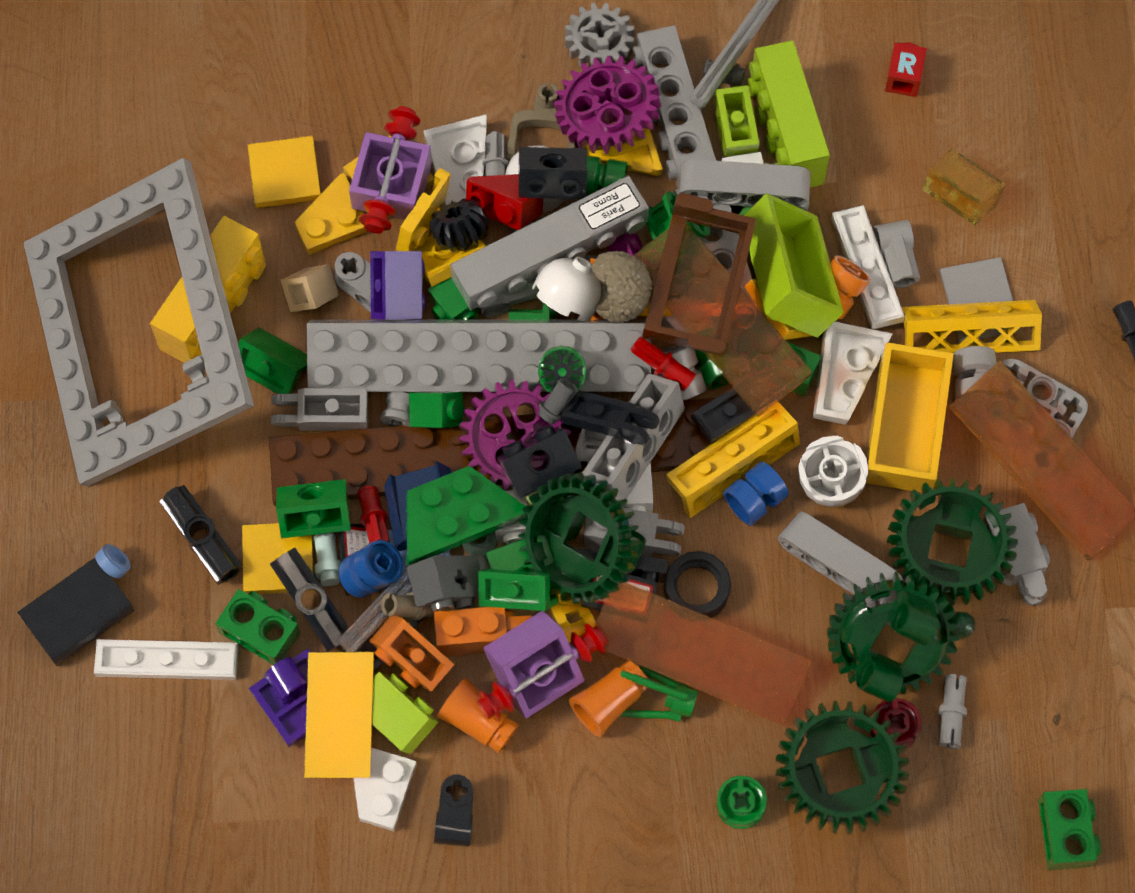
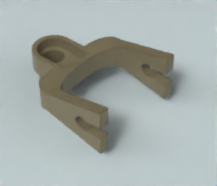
M548 83L540 85L535 97L534 110H523L513 115L508 142V164L510 159L516 154L517 138L521 129L527 127H548L560 130L555 117L556 110L554 107V102L558 101V94H556L558 88L556 85L551 83L550 89L547 88ZM568 141V148L576 147V141L573 143Z

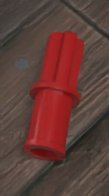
M643 337L637 338L630 349L633 354L655 369L654 374L656 376L660 374L666 379L678 382L681 391H685L696 376L695 372L673 358V353L669 351L665 354Z
M370 485L362 487L357 492L362 510L360 521L366 527L369 543L376 540H385L390 543L386 526L388 516L387 512L382 509L378 488Z

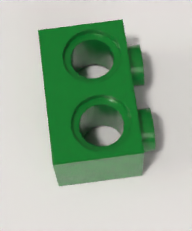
M238 589L215 622L218 632L271 665H274L285 658L301 634L298 624L295 623L297 618L282 608H279L278 611L266 605L268 603L267 600L254 591H250L247 594ZM243 611L254 613L253 618L246 623L238 622V615ZM279 628L284 631L282 637L278 640L271 641L266 639V634L271 629Z
M1087 789L1043 792L1038 799L1047 870L1091 867L1097 861V856L1101 855V843L1098 834H1093L1092 821H1095L1096 810L1093 799H1088ZM1067 804L1072 806L1076 811V819L1065 818L1060 811V805ZM1075 840L1081 846V854L1073 855L1069 853L1065 847V841Z

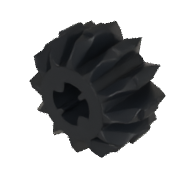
M466 198L459 202L452 200L449 205H441L440 211L432 214L430 231L433 239L436 240L442 250L450 249L452 253L459 249L466 251L469 246H477L478 240L486 237L488 220L485 212L482 211L476 201L468 202Z

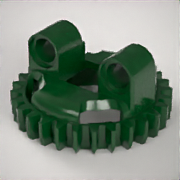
M581 472L574 475L569 473L548 480V484L537 488V494L529 497L532 505L523 508V511L529 517L519 521L521 525L526 527V531L518 535V537L525 539L526 545L521 547L519 551L527 552L529 556L523 564H532L534 567L533 572L550 573V596L560 594L561 601L572 600L574 604L596 602L599 599L608 598L609 593L618 592L620 590L618 584L628 582L629 579L626 574L635 570L646 543V538L635 531L639 526L629 525L628 519L635 513L634 511L624 512L623 507H625L628 500L622 499L617 501L615 498L619 490L614 488L606 491L608 481L602 480L596 483V475H589L584 478V474ZM586 516L607 528L606 535L595 560L567 544V541L574 540L579 535ZM542 534L546 535L549 539L554 555V562L549 565H545L543 561L547 559L542 541L537 542V536ZM600 577L597 581L589 582L591 578Z
M953 477L950 479L947 487H943L941 480L938 478L935 482L934 490L925 482L921 488L922 495L913 489L909 495L911 501L903 498L900 502L903 510L896 509L892 515L898 522L891 521L888 526V530L897 534H891L887 538L888 544L896 545V547L889 550L888 556L899 557L895 561L893 569L904 568L905 571L901 576L904 581L909 573L913 575L914 584L924 577L928 585L927 588L935 584L938 587L939 595L945 594L949 604L954 606L957 596H961L962 601L967 605L970 602L972 593L979 601L982 600L984 596L983 588L990 594L994 593L996 586L993 581L1000 585L1004 583L1005 576L1002 573L1010 574L1013 568L1007 561H1015L1017 553L1010 549L1015 548L1018 544V539L1009 537L1015 533L1016 526L1005 525L1011 519V513L1003 515L999 513L1004 505L1003 501L993 505L991 503L994 495L993 492L984 497L980 494L982 485L979 484L972 491L968 489L967 479L961 487H956ZM936 496H938V505L935 508L928 510L921 516H914L917 508L922 510L924 507L934 503ZM983 507L987 509L984 515L990 521L993 529L999 527L997 536L992 535L980 519L979 513ZM933 532L960 539H969L970 534L972 535L965 567L928 558Z
M896 571L892 580H886L883 573H880L879 582L873 583L867 577L866 587L860 588L854 583L855 594L852 596L843 592L842 597L845 604L835 603L834 609L836 614L829 615L830 627L827 628V636L830 640H828L829 652H832L833 664L839 663V673H847L850 683L856 681V685L861 691L888 703H891L897 697L899 691L902 694H906V685L911 684L918 691L920 690L919 680L923 679L928 684H931L930 674L934 672L935 674L942 675L943 671L940 663L950 665L952 662L948 653L957 652L954 641H958L960 637L956 630L959 624L956 617H954L956 615L954 608L949 604L945 594L939 595L938 587L935 584L927 588L928 585L924 577L916 584H914L911 573L908 574L905 581L900 580ZM890 590L896 591L897 598L891 603L872 608L866 605L865 599L869 596L873 601L890 596ZM887 621L890 622L891 630L915 641L903 663L870 650ZM848 643L852 645L853 654L849 650Z
M835 700L830 712H827L824 704L821 703L818 706L817 716L810 709H807L805 712L807 722L796 717L793 723L798 731L787 728L784 733L791 742L781 740L778 747L787 752L786 754H778L775 758L776 762L785 764V767L777 768L775 771V776L785 777V780L778 786L779 790L789 789L790 792L784 801L785 803H794L795 809L793 813L795 815L803 810L807 812L806 824L810 823L814 817L819 819L818 830L820 831L825 827L826 823L832 824L833 834L837 833L840 825H844L847 834L851 835L854 824H857L860 830L865 832L867 829L866 820L869 819L872 824L878 826L880 824L878 813L880 812L888 818L892 811L887 804L898 807L901 802L894 793L904 794L906 792V786L898 782L908 780L910 775L909 772L900 770V768L909 764V758H900L898 756L905 751L906 745L895 746L894 742L900 735L899 731L888 734L886 731L891 723L890 720L879 725L877 723L879 711H875L871 717L865 715V704L861 706L858 713L853 712L852 701H848L845 710H840L838 701ZM848 719H855L853 725L859 726L869 733L872 729L876 730V736L868 738L857 731L851 730L847 725ZM805 736L807 738L806 745L802 749L799 759L795 761V755H797L801 744L805 740ZM852 748L851 755L862 784L829 794L816 759ZM886 782V786L881 795L879 796L880 798L875 802L876 796L879 793L882 784Z

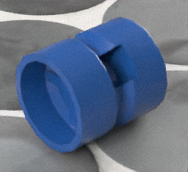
M763 461L746 472L745 481L738 479L723 491L724 498L729 507L741 521L749 526L754 525L767 514L766 507L775 508L789 496L788 488L779 474Z
M376 540L345 557L339 567V579L349 594L365 598L399 579L403 571V559L393 544L385 540Z

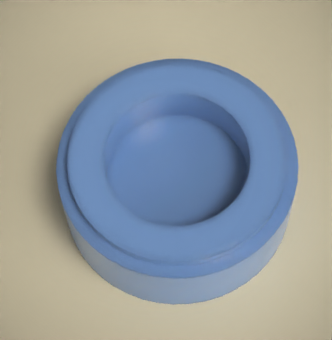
M105 544L95 555L99 566L114 578H122L130 569L129 559L114 545Z

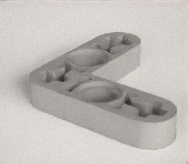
M1007 359L999 365L995 375L998 378L999 388L1048 416L1022 462V469L1026 476L1033 480H1044L1052 473L1083 421L1088 410V404L1082 395L1017 359ZM1011 370L1016 371V378L1008 381L1006 379L1007 373H1010ZM1028 377L1031 381L1028 383L1025 391L1021 388ZM1037 385H1043L1049 389L1050 397L1046 400L1037 399L1032 393V388ZM1071 403L1077 406L1076 412L1072 413L1067 423L1062 421L1061 419L1067 407ZM1049 429L1060 430L1064 435V441L1059 444L1051 443L1046 437V431ZM1044 449L1049 452L1043 462L1044 466H1041L1039 470L1033 467V460L1036 461Z

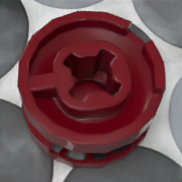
M895 698L891 703L882 701L874 710V712L879 711L877 723L881 725L883 722L890 720L891 723L886 732L891 734L899 731L900 735L894 742V745L905 744V750L913 745L921 730L922 720L919 711L911 702L902 698ZM874 729L870 732L871 738H874L873 734L875 736L877 734V731Z

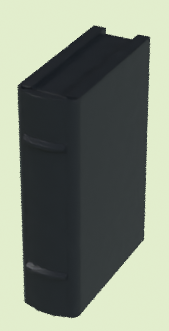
M93 558L17 613L54 664L58 666L115 624L121 623V620L134 612L135 609L111 576L99 566L96 558Z

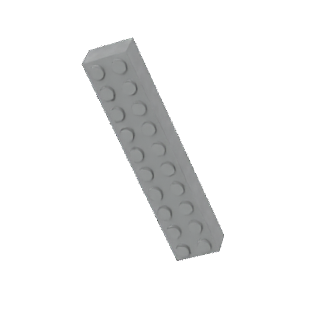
M310 320L307 323L308 388L367 389V392H482L484 388H487L490 392H495L496 382H499L503 389L506 390L510 379H513L516 389H520L523 382L527 380L528 391L533 392L538 385H541V392H548L539 380V361L550 348L563 345L577 350L584 358L586 378L579 389L580 391L636 392L647 374H651V366L630 350L636 339L642 337L646 320H629L622 323H613L609 320Z

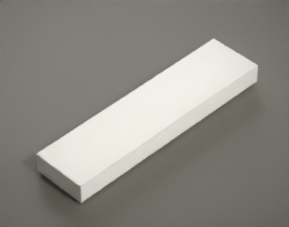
M864 205L833 212L832 222L845 258L859 266L870 278V283L863 293L859 294L871 329L904 322L905 316Z
M97 639L94 674L96 677L237 680L238 643Z

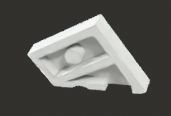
M371 748L370 778H354L358 814L361 822L390 831L395 830L417 765L416 761Z

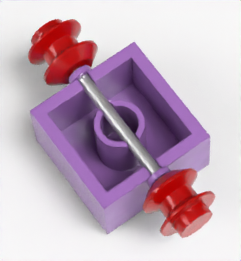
M399 106L397 109L389 111L388 117L393 122L386 123L384 129L391 137L365 132L349 194L353 209L368 212L367 214L360 215L359 221L364 225V229L371 233L381 234L383 231L390 230L392 224L387 220L389 217L406 219L422 193L425 192L432 166L431 146L407 141L416 138L417 132L412 127L418 126L421 122L416 112L409 107Z
M541 611L485 646L483 649L499 683H492L493 691L488 695L481 690L479 691L481 699L477 701V705L487 720L493 717L495 721L499 722V713L505 709L509 713H513L515 707L527 719L583 683L585 680L576 659L580 658L591 663L592 653L595 651L603 655L606 653L604 645L607 644V639L598 626L592 628L586 623L584 624L585 633L582 635H578L575 632L571 633V645H569L563 629L544 611Z

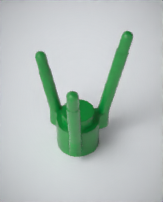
M645 665L639 666L643 673L663 684L624 670L620 672V676L667 694L664 707L670 708V711L625 710L619 717L670 719L680 722L682 715L691 717L698 690L689 688L690 685L677 682Z

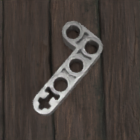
M691 159L681 164L679 194L685 193L711 200L713 204L753 207L768 193L808 211L811 173L807 168L800 166Z
M799 512L777 537L778 542L787 552L853 595L855 594L854 583L860 588L866 587L867 577L873 583L879 582L880 573H883L886 580H892L896 571L805 512ZM898 573L900 580H904ZM890 590V596L873 601L869 596L865 599L866 605L872 608L891 603L897 598L896 591ZM887 621L884 627H888L890 622Z

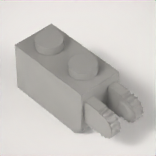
M304 388L299 389L298 394L272 395L271 404L277 406H298V415H273L271 417V424L274 426L299 427V431H344L368 428L367 389Z
M1025 503L1001 509L999 512L1001 515L1011 513V519L1005 525L1016 526L1015 533L1009 537L1018 539L1017 546L1010 549L1017 553L1015 561H1007L1013 568L1010 574H1002L1005 576L1004 584L1008 586L1017 584L1020 595L1023 596L1022 600L1032 607L1040 604L1043 600L1042 598L1047 594L1048 589L1046 588L1047 585H1045L1044 573L1050 563V557L1044 544L1040 545L1037 538L1038 525L1032 512L1028 513ZM984 515L982 521L989 532L997 536L999 527L993 529L990 521Z
M623 508L624 512L634 511L635 514L628 519L629 525H638L639 528L635 531L646 538V543L640 556L652 557V553L677 556L681 553V545L655 539L656 533L681 536L684 534L685 529L683 524L658 519L659 514ZM587 517L583 548L599 550L607 528Z

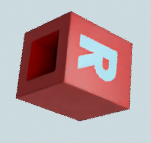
M894 42L885 92L917 97L927 48L919 47L911 42Z

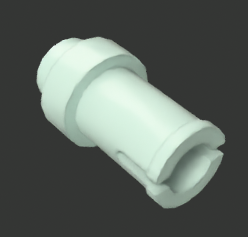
M334 533L316 534L313 537L317 555V563L315 565L316 578L321 580V585L323 586L337 585L340 583L339 567L341 561L337 557L336 535Z

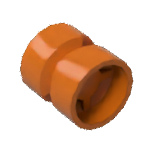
M836 255L830 264L844 311L838 319H844L854 305L852 296L858 297L859 294H862L870 283V278L855 263Z

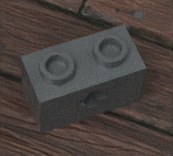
M478 555L433 556L407 566L416 607H431L433 612L447 610L453 606L454 610L468 609L475 606L474 600L479 599L478 571L481 570Z

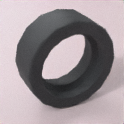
M702 551L687 552L676 558L668 567L664 581L665 600L669 607L678 616L690 621H705L718 615L726 606L731 588L730 573L724 563L714 555ZM699 567L710 571L717 580L718 590L711 602L696 606L686 603L681 599L677 592V581L685 570Z

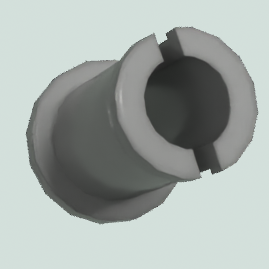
M707 59L703 77L715 61ZM736 63L722 83L729 84L730 88L742 86L746 69L740 67L739 63Z
M559 378L547 400L541 401L539 404V416L551 424L561 421L560 415L578 392L576 385L567 379Z

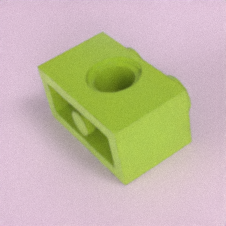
M749 86L716 89L714 113L723 158L758 152L759 139Z

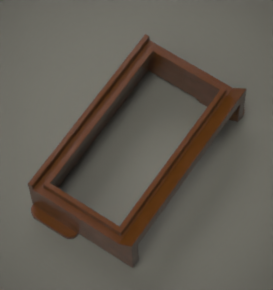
M685 193L677 195L642 337L644 339H655L723 357L756 218L714 209L712 201L706 198ZM687 221L740 234L715 338L661 326Z

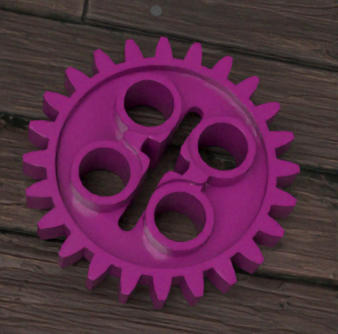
M609 55L603 64H600L599 60L594 58L593 66L590 68L585 63H581L583 70L581 73L574 70L570 71L572 81H561L564 90L556 91L558 101L554 102L555 117L563 135L567 134L570 143L577 141L579 148H585L589 144L591 153H595L598 147L601 146L604 153L608 154L610 146L614 145L618 152H621L622 143L624 142L633 147V138L637 136L640 139H645L643 128L653 130L652 119H659L657 108L661 107L658 85L655 83L653 74L648 75L645 66L638 68L634 59L626 65L623 56H620L616 63H612Z
M510 379L506 390L503 389L499 382H496L494 394L487 388H484L482 393L485 400L482 401L474 397L472 403L476 407V411L471 409H465L464 414L471 421L461 422L459 426L468 431L467 435L459 437V442L468 443L469 445L468 448L461 452L462 456L472 455L473 457L468 466L472 468L479 466L481 468L479 473L483 476L488 474L490 476L489 480L494 484L497 480L502 481L501 487L504 491L509 487V482L502 467L496 462L495 454L497 450L503 449L515 441H508L506 437L511 432V428L504 415L503 407L509 408L514 430L516 432L522 431L523 437L520 438L522 443L535 438L533 434L535 431L551 424L542 419L538 414L540 410L539 404L541 401H546L551 393L547 394L544 398L541 397V385H538L533 392L528 391L527 380L523 382L520 389H516L514 380ZM526 405L532 408L535 415L534 420L530 423L520 421L517 417L518 407ZM494 416L500 419L502 423L501 432L491 434L486 431L484 427L485 418ZM557 421L556 424L552 425L554 428L557 426L561 427L563 421ZM564 429L567 436L571 434V430ZM545 453L541 456L532 454L530 457L531 467H540L545 462Z

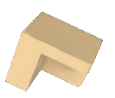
M330 264L303 268L280 280L290 312L316 309L338 297V290Z

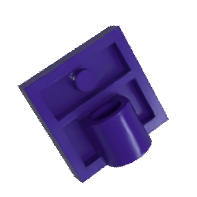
M306 649L293 659L289 657L277 662L267 670L263 679L249 687L251 694L289 748L306 737L309 649Z

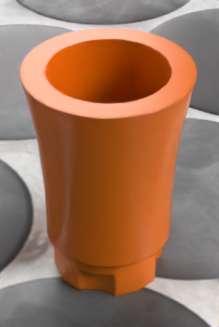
M629 660L620 667H615L606 676L587 689L569 698L570 706L577 718L597 737H602L612 723L648 689V687L620 676V672L624 670L647 678L643 671Z
M465 677L448 697L436 718L455 726L485 747L488 745L495 752L499 753L511 739L519 725L509 719V715L504 711L499 713V722L495 721L493 717L487 720L477 705V701L481 699L479 690Z

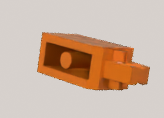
M498 607L434 612L437 649L446 657L485 653L483 649L485 646L532 616H514V611H505V608Z

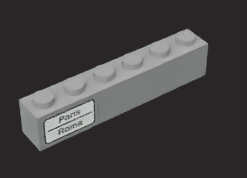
M627 176L450 264L452 280L470 311L477 307H488L497 300V297L507 292L515 293L523 289L527 282L537 278L544 267L551 261L560 258H583L587 252L597 247L605 248L611 245L617 237L627 232L632 234L639 231L648 222L649 207L630 176Z

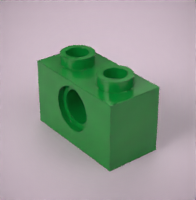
M346 479L277 487L276 512L281 539L351 530L350 503Z

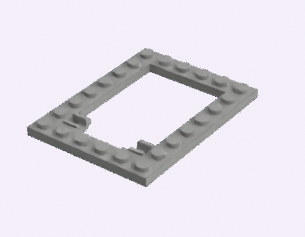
M182 158L23 242L80 485L88 487L254 406L191 161ZM165 209L202 354L182 364L183 372L189 375L192 384L187 386V392L181 394V400L129 425L123 421L121 410L117 406L116 401L109 400L98 405L65 261ZM108 418L110 424L103 426L102 421Z

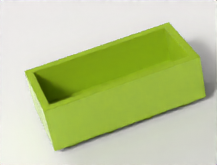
M791 40L755 48L753 62L749 63L751 77L747 78V85L749 86L750 96L756 97L758 106H756L758 123L760 126L765 125L767 135H765V145L768 154H774L776 161L774 165L807 168L811 173L810 188L824 185L830 154L794 41Z
M766 193L744 215L756 218L749 251L763 303V310L765 315L771 320L782 322L799 332H805L818 338L844 313L818 217Z

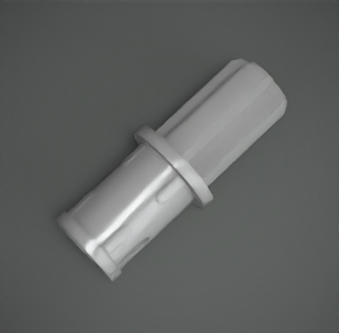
M492 131L486 136V159L482 162L486 170V176L505 175V170L508 167V161L505 159V135L497 131Z

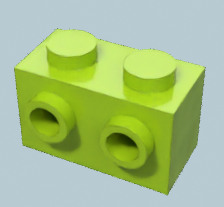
M378 672L373 678L372 724L400 751L412 754L439 721L431 715L434 709L420 696L414 699L406 692L409 685L398 675L392 673L389 676Z

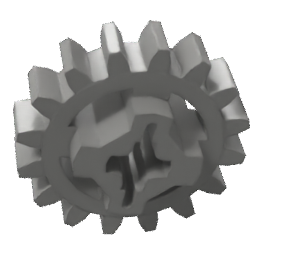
M591 3L590 11L580 7L579 17L576 15L570 16V25L565 26V36H567L565 37V48H570L569 57L571 59L579 56L578 65L580 67L581 63L586 64V62L590 63V67H592L594 58H597L600 64H603L609 55L612 63H616L620 56H623L624 59L629 58V49L634 47V26H629L630 17L628 15L620 17L621 9L619 7L609 11L608 3H605L602 9H598L595 3Z

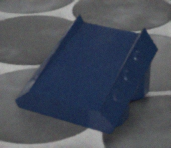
M436 461L435 465L398 476L389 475L384 488L395 547L398 551L407 550V491L450 474V467Z

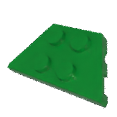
M471 466L410 489L406 494V564L409 566L528 518V515L523 511V508L526 506Z

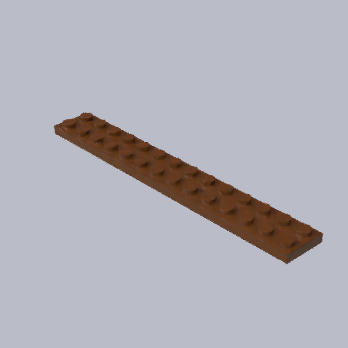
M716 398L683 401L685 410L650 462L651 472L672 471L711 445L693 422L691 416L694 411ZM525 414L517 415V417L524 423H530L534 420L535 415ZM506 416L511 428V432L506 436L508 441L520 440L523 437L522 431L516 432L511 416ZM497 417L485 418L484 427L489 433L498 434L502 430V423ZM471 419L463 420V422H470V421H471ZM561 424L563 429L571 430L568 438L576 452L579 434L582 432V429ZM400 425L269 437L273 505L276 506L277 487L346 479L349 499H358V490L369 485L378 488L379 497L386 496L384 485L390 474L398 476L435 465L436 461L450 467L451 473L467 467L473 460L472 455L462 456L461 454L469 445L468 443L459 442V437L467 435L468 431L459 426L432 428ZM502 449L497 450L495 454V460L499 465L497 456L504 453ZM537 450L533 453V455L541 456L545 452L543 450ZM581 461L582 467L570 474L574 475L583 472L589 462ZM479 466L473 467L478 472L481 469ZM486 474L485 477L490 479V476ZM497 480L495 484L501 486L502 481Z

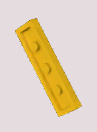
M1036 300L902 307L905 316L903 324L905 327L906 346L913 347L914 333L928 332L934 339L926 346H919L918 348L954 353L959 349L971 346L989 347L994 349L996 353L1040 350L1042 312ZM1032 326V340L1017 341L1011 336L1020 327ZM995 328L1001 333L991 343H984L978 338L986 329ZM962 330L968 335L960 344L951 345L945 340L952 331Z
M775 401L667 473V482L682 498L684 512L688 517L692 518L723 497V491L736 480L742 479L745 481L746 472L759 462L763 461L770 465L800 445L798 422L778 401Z

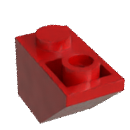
M518 174L473 176L467 179L466 200L468 202L476 201L482 211L485 212L486 217L520 230L543 214L544 198L518 197Z

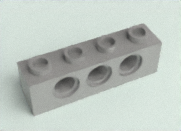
M650 373L647 374L629 403L656 413L658 418H660L659 425L654 430L642 427V429L648 432L650 437L643 446L632 444L624 437L620 439L607 435L583 471L584 478L589 475H596V483L602 480L608 481L606 491L614 488L619 490L615 498L617 501L628 498L685 410L678 382ZM633 421V425L639 426L637 423Z

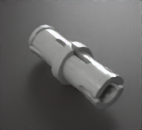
M957 674L945 675L943 704L939 706V715L942 716L938 745L946 748L947 744H949V749L961 748L963 718L967 717V708L964 707L967 677L960 675L959 679H956Z

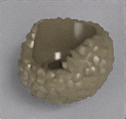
M623 251L600 254L591 266L596 278L602 283L601 297L596 306V312L603 316L604 319L613 323L628 322L629 320L636 319L648 306L650 295L652 294L651 277L646 269V265L635 256H631Z

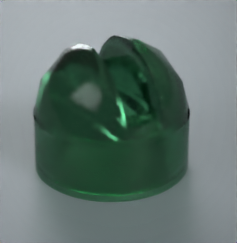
M957 611L954 617H956L959 624L956 630L960 640L968 638L974 632L976 622L969 613Z

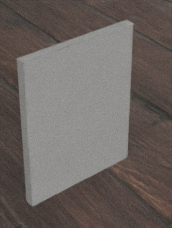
M1001 257L939 269L948 304L1013 301ZM995 328L986 329L978 338L998 336L1001 333ZM962 330L956 331L958 341L961 343L968 335Z

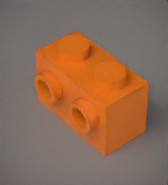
M390 616L369 641L377 648L374 655L389 667L393 663L403 671L399 677L413 689L420 686L432 692L454 666L446 656L417 630L398 616Z

